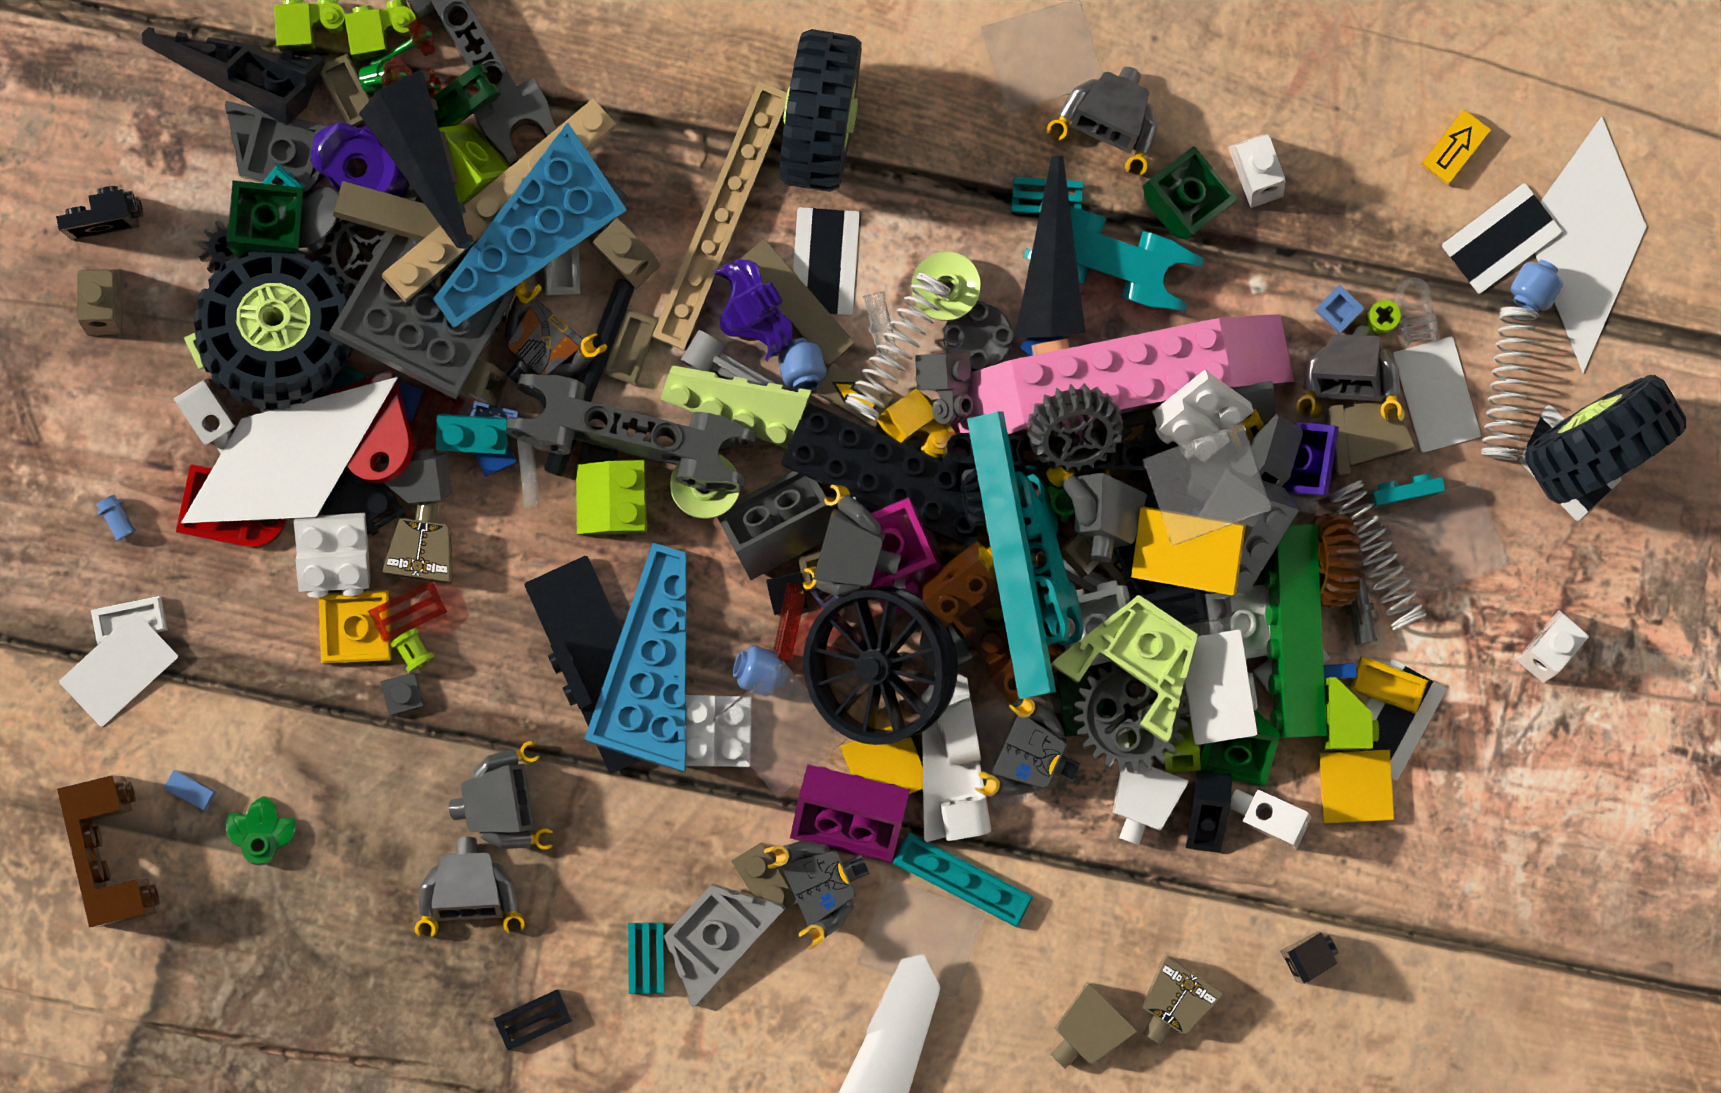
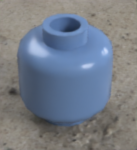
M1540 260L1539 263H1525L1511 285V292L1515 296L1513 299L1514 303L1521 308L1531 309L1537 313L1539 310H1548L1563 287V282L1557 275L1558 268L1545 260Z
M797 338L791 340L789 347L784 348L779 353L778 363L782 380L787 387L794 389V391L798 392L799 388L813 391L825 379L827 369L822 349L818 344L807 342L804 338Z
M755 645L750 646L746 651L739 652L733 668V677L737 678V684L741 689L763 696L770 695L776 687L781 688L787 676V668L783 667L782 656L778 652Z

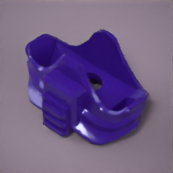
M343 122L334 123L325 127L314 136L310 153L312 165L318 172L327 177L338 191H340L342 181L402 198L406 194L410 183L367 125L363 126L361 130ZM355 158L363 159L367 164L366 173L358 178L352 177L347 172L348 163Z
M735 259L733 264H725L722 268L715 270L714 273L728 280L731 286L730 299L720 319V328L727 336L748 337L762 341L768 348L765 357L766 361L773 356H778L783 348H788L792 339L793 324L777 308V306L782 304L783 300L772 282L763 284L757 263L750 260Z

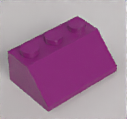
M807 764L797 801L790 839L822 843L831 849L862 855L863 857L892 864L910 789L902 788L895 784H886L866 779L859 775H850L830 770L826 767Z

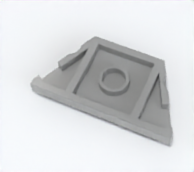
M713 883L664 935L668 949L675 959L678 975L682 978L688 993L689 1004L693 1008L786 909L783 904Z

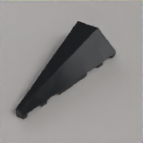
M151 27L142 32L143 45L286 126L307 108L324 66V57L320 55H314L313 59L295 57L293 51L285 49L282 54L264 52L261 50L260 45L208 37L207 41L204 42L189 39L187 33L177 32L176 37L156 34L155 29Z
M419 70L379 89L360 111L359 115L454 245L460 249H468L474 240L472 235L467 234L462 217L466 213L464 203L458 202L454 184L458 183L445 132L439 131L434 111L438 110L436 100L431 99L426 84L430 80L428 72L426 70Z
M1063 155L1051 156L1016 326V337H1056L1085 333Z

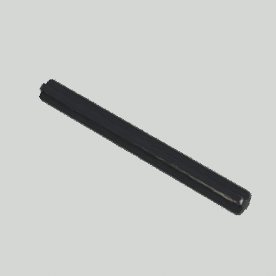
M617 279L615 281L596 330L598 335L592 341L596 349L606 344L607 349L603 353L594 356V359L583 369L577 381L586 385L584 401L592 402L624 314L634 293L635 287L626 280ZM573 439L569 454L563 455L549 452L544 470L552 475L562 476L577 440Z

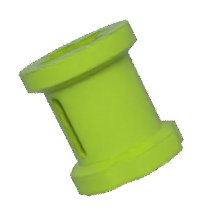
M1390 300L1376 302L1366 314L1367 327L1371 328L1377 335L1388 334L1400 321L1401 312L1399 307ZM1385 310L1390 315L1387 318L1388 322L1385 321L1381 325L1377 322L1378 313H1382Z
M417 627L405 632L390 643L392 648H397L408 665L406 667L408 673L421 668L435 658L432 652L428 653L418 636L420 631Z

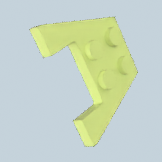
M1138 595L1056 658L1051 666L1078 683L1097 654H1101L1158 693V697L1139 725L1166 743L1171 738L1175 715L1179 708V700L1198 634Z

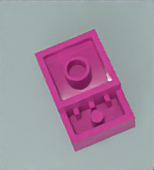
M908 497L871 513L880 523L881 530L886 533L881 550L899 554L901 559L896 575L875 570L870 587L871 589L878 586L902 588L923 599V581L941 569L943 565L914 505ZM878 600L884 612L885 601ZM897 606L895 614L904 611V609Z

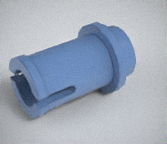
M114 494L96 505L99 508L97 514L99 516L103 515L117 542L136 532V529L132 526L121 506L123 503L122 499L118 500Z

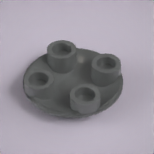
M319 187L302 197L299 248H308L311 251L319 250L324 245L326 236L331 232L335 224L342 220L333 217L338 199V193L334 189Z
M977 301L972 310L956 320L947 321L943 335L944 346L947 353L970 352L971 371H978L1000 364L1006 359L1012 347L1013 331L1009 320L999 309Z

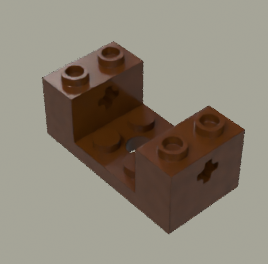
M976 541L923 581V602L944 627H947L952 622L958 627L988 662L990 681L1008 702L1013 704L1019 700L1004 617L999 622H989L984 617L985 612L990 608L1002 610L993 557L979 541ZM1045 621L1043 624L1045 634L1052 637L1048 624ZM1059 643L1047 645L1052 664L1056 658L1065 652V646H1061ZM1051 666L1053 674L1058 671L1056 668Z
M111 775L58 788L57 791L89 928L102 927L157 913L155 906L160 904L156 885H150L149 879H135L107 886L106 881L111 879L110 871L106 860L101 861L98 847L103 845L99 827H93L92 823L93 820L133 811L131 803L136 802V797L131 781L126 782L125 776Z

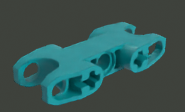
M1070 208L1080 284L1084 285L1088 271L1092 269L1125 280L1121 298L1151 308H1165L1186 313L1189 303L1174 297L1166 291L1163 284L1164 273L1168 267L1174 264H1186L1201 268L1204 260L1203 257L1188 251L1173 240L1146 231L1142 232L1138 247L1101 235L1106 218L1079 208ZM1026 248L1023 258L1030 260L1032 249Z
M1017 471L1015 475L1043 624L1045 621L1047 622L1052 637L1046 635L1047 645L1059 643L1061 646L1073 644L1081 640L1084 625L1077 592L1074 585L1067 578L1056 536L1058 531L1056 512L1052 508L1051 497L1046 483L1037 474L1025 476L1022 472ZM1031 482H1034L1039 487L1038 498L1034 492ZM1043 550L1047 555V561L1042 568H1039L1036 563V556L1039 551ZM1068 618H1070L1075 624V632L1071 637L1066 638L1069 632Z

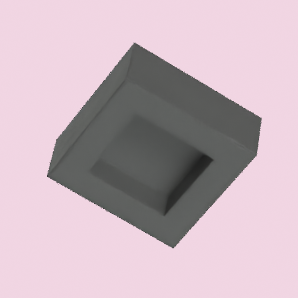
M415 672L380 681L390 716L424 707Z

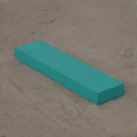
M909 832L893 861V864L1016 928H1018L1033 899V896L937 846L925 842V840Z

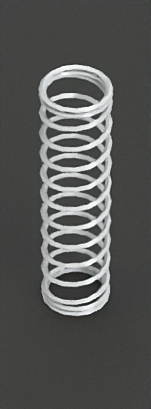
M918 273V276H916L917 280L923 285H911V290L919 298L912 296L904 297L905 303L912 310L897 309L898 315L906 323L897 320L890 321L891 327L899 335L889 332L883 333L884 339L892 347L882 344L876 346L877 351L885 359L879 357L869 358L870 363L878 371L872 369L862 370L863 375L872 384L864 381L855 382L856 387L865 396L850 393L847 400H845L848 406L873 420H878V417H880L879 413L852 396L864 399L882 408H885V405L868 394L859 384L869 386L889 396L892 393L875 382L866 372L876 374L896 384L899 383L897 379L882 370L873 360L886 363L903 372L906 371L904 367L883 353L880 348L891 350L910 360L913 359L911 355L891 342L887 336L898 338L917 348L920 347L918 343L898 330L893 323L927 335L925 331L905 318L900 311L934 323L932 319L913 307L907 299L941 311L939 307L920 295L914 287L927 290L944 299H948L947 296L951 293L949 287L925 273Z
M1502 307L1499 318L1502 322L1511 326H1503L1497 330L1501 336L1508 339L1498 341L1495 345L1498 349L1507 353L1498 354L1493 359L1506 367L1495 368L1492 370V374L1505 381L1491 383L1490 387L1492 390L1501 394L1488 398L1491 404L1501 408L1490 409L1486 412L1488 417L1500 422H1492L1484 426L1488 432L1499 436L1485 437L1482 440L1483 443L1492 448H1483L1480 454L1487 458L1513 461L1518 459V450L1500 447L1488 443L1486 440H1520L1521 437L1501 433L1488 427L1495 425L1522 426L1523 424L1498 418L1489 413L1501 411L1524 412L1525 410L1499 404L1491 399H1525L1526 395L1503 391L1495 388L1494 385H1527L1529 383L1527 381L1507 378L1495 372L1502 370L1530 371L1531 369L1508 364L1497 358L1506 356L1532 357V355L1512 351L1499 346V344H1533L1534 341L1509 336L1500 331L1505 329L1535 330L1536 328L1534 326L1513 323L1502 317L1518 320H1535L1538 318L1536 316L1538 313L1527 308Z
M1362 480L1343 487L1328 496L1330 502H1339L1357 496L1340 507L1336 513L1343 515L1362 509L1350 517L1353 520L1373 506V503H1366L1342 511L1367 494L1366 490L1347 495L1363 487ZM1375 515L1354 522L1355 526L1370 521L1360 527L1357 534L1376 522L1380 516ZM1379 528L1357 535L1359 538L1375 534L1361 543L1360 548L1383 534L1386 529ZM1388 540L1362 548L1361 551L1364 552L1382 546L1362 560L1363 565L1389 558L1367 574L1368 578L1395 571L1378 582L1373 587V590L1377 591L1402 583L1381 597L1380 603L1408 596L1388 609L1385 615L1390 616L1415 608L1391 624L1392 630L1395 631L1426 616L1427 613H1425L1424 609L1420 610L1423 606L1420 603L1393 611L1414 597L1417 592L1409 591L1387 598L1410 582V579L1405 578L1382 585L1400 573L1404 566H1396L1375 573L1397 558V553L1367 561L1390 546L1392 541Z

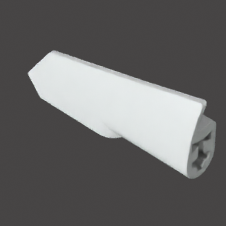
M958 673L955 691L946 711L935 724L922 732L925 842L946 837L947 841L980 836L992 831L986 796L975 791V787H984L983 778L978 776L979 772H981V756L967 677ZM930 685L922 694V701L926 705L930 701L934 685Z
M924 954L901 959L868 1026L864 1042L839 1093H909L941 988Z

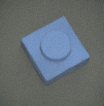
M1339 284L1314 311L1333 330L1341 334L1365 308Z

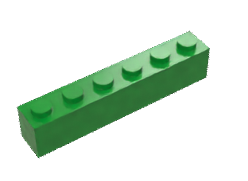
M1317 524L1290 525L1269 558L1267 569H1265L1263 575L1264 587L1269 591V604L1265 608L1266 623L1270 625L1267 656L1272 662V674L1269 676L1268 688L1273 696L1274 710L1270 713V724L1280 732V738L1327 736Z

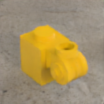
M917 388L888 407L877 420L890 439L903 444L912 437H918L923 441L920 444L919 451L938 460L942 458L943 451L950 437L955 435L953 428L949 424H940L935 420L932 413L934 403Z

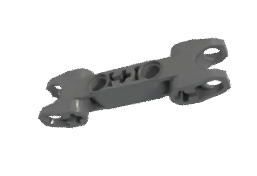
M407 0L418 20L433 11L436 12L468 70L477 64H483L487 72L496 71L502 75L500 83L496 85L501 95L493 102L485 104L473 115L488 142L496 148L510 167L518 161L516 152L511 144V137L519 126L526 124L537 126L544 133L545 137L556 129L548 102L536 81L531 78L519 86L515 85L467 0ZM463 12L468 16V19L463 25L454 26L449 22V18L453 13ZM470 33L475 44L481 46L482 52L478 55L474 51H470L469 42L466 38Z
M520 374L517 389L539 400L544 407V412L535 419L509 418L506 434L530 444L538 450L563 455L570 453L574 439L660 462L679 465L676 480L688 487L704 491L742 492L746 477L723 466L719 459V452L727 447L752 448L756 433L726 417L707 412H694L688 427L584 401L586 385L571 378L559 375ZM599 419L605 423L606 427L601 430H595L589 426L588 422ZM629 429L636 430L634 437L627 436ZM647 432L651 433L649 442H645ZM661 436H667L673 440L674 445L663 447L656 439Z

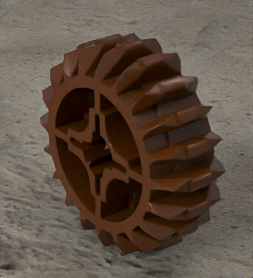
M1327 513L1315 516L1309 524H1317L1321 607L1338 608L1351 605L1357 597V591L1361 588L1360 579L1363 577L1361 573L1363 565L1361 554L1363 551L1360 549L1361 539L1357 536L1358 529L1347 515Z

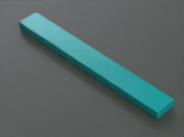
M1004 411L967 419L1018 697L1019 699H1026L1054 693L1056 689Z

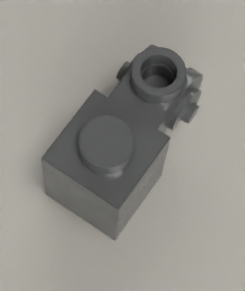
M970 352L915 355L917 390H935L940 396V399L936 400L932 407L935 420L940 424L963 422L973 411V400L968 395V387H972Z

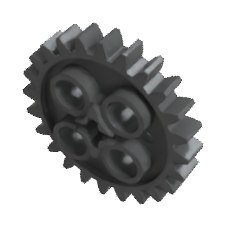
M1111 662L1112 671L1109 673L1099 667L1098 670L1101 677L1099 680L1090 676L1087 678L1088 683L1092 687L1091 690L1082 688L1079 690L1081 696L1086 701L1075 702V708L1083 711V714L1075 716L1074 721L1078 724H1085L1084 727L1077 731L1078 737H1089L1083 744L1084 749L1096 747L1093 759L1096 761L1104 755L1106 756L1105 767L1109 768L1116 761L1121 773H1123L1127 764H1132L1134 773H1138L1139 763H1144L1150 771L1152 770L1151 760L1154 758L1164 764V751L1176 754V749L1172 742H1184V737L1177 731L1178 729H1188V723L1181 720L1180 717L1188 715L1189 708L1179 707L1177 709L1171 738L1165 743L1139 725L1152 705L1143 708L1137 713L1138 721L1133 722L1131 719H1127L1122 722L1126 718L1125 711L1127 709H1130L1132 712L1138 711L1150 699L1158 697V693L1122 668L1119 669L1113 662ZM1133 684H1141L1146 688V693L1142 698L1132 699L1126 694L1127 689ZM1181 694L1180 704L1187 700L1185 694ZM1102 704H1113L1117 708L1116 714L1109 719L1101 718L1097 711ZM1122 722L1112 733H1105L1108 727ZM1131 732L1137 737L1136 743L1129 748L1121 747L1117 743L1121 733Z

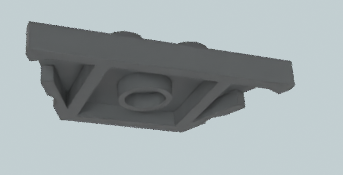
M229 101L225 102L239 176L262 183L274 167L281 163L287 173L291 172L296 176L295 180L306 185L303 193L308 194L324 177L322 173L313 167L310 159L313 138L327 126L297 118L286 126L256 108ZM277 177L272 184L279 185L283 180Z

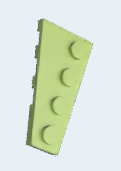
M672 366L668 373L661 400L691 412H707L726 417L755 432L757 438L787 449L798 422L801 420L812 390L799 388L798 392L783 390V385L768 383L767 386L748 383L746 378L734 377L733 380L718 378L716 373Z

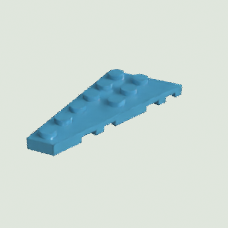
M569 123L564 125L433 298L453 328L627 211Z
M652 543L584 740L588 743L686 774L687 554L685 552Z

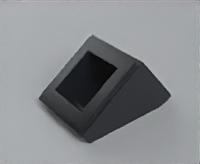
M800 572L766 580L774 615L808 608Z

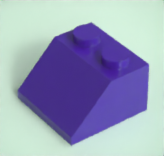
M1292 422L1301 427L1303 434L1290 478L1282 487L1286 489L1290 497L1308 499L1327 497L1339 427L1335 425Z

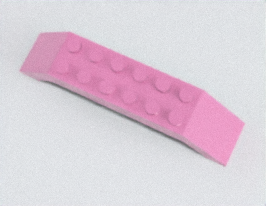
M1281 315L1216 318L1013 359L971 373L972 387H968V395L973 400V411L963 422L948 424L953 428L955 434L969 433L967 419L1004 411L1008 435L1027 433L1029 414L1034 413V404L1043 403L1044 394L1054 396L1056 387L1061 391L1068 390L1070 383L1075 389H1079L1084 383L1090 390L1098 386L1103 394L1109 393L1113 402L1118 405L1121 414L1160 406L1205 369L1232 389L1269 381L1273 382V387L1294 383ZM954 447L953 450L958 451L963 450V448Z

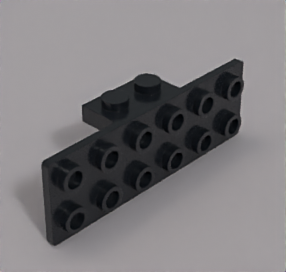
M811 403L806 405L801 420H799L782 458L781 465L829 487L831 485L846 487L850 492V496L865 506L870 513L909 497L926 530L967 548L977 541L982 527L980 525L971 526L965 518L960 487L963 473L952 472L946 468L943 461Z
M583 556L526 582L524 586L550 641V646L553 650V653L548 655L550 663L556 674L563 672L568 685L562 687L570 706L577 704L589 727L622 630L588 556ZM597 745L604 763L611 774L641 761V759Z

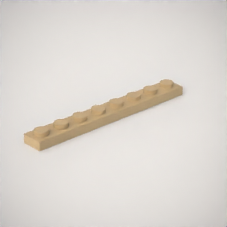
M758 81L652 335L654 339L683 351L686 350L716 278L714 272L721 266L784 114L787 92Z
M594 99L590 100L464 205L466 213L462 215L467 234L472 235L474 240L468 249L457 248L443 228L439 226L382 273V278L405 303L474 246L566 123H569L587 151L616 128V123Z

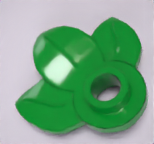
M262 796L251 804L246 815L229 813L226 818V831L230 841L241 847L244 858L249 863L260 866L272 861L277 853V849L288 845L292 841L296 831V820L294 818L278 819V813L273 802L267 796ZM257 842L265 843L264 849L260 852L253 851V846Z

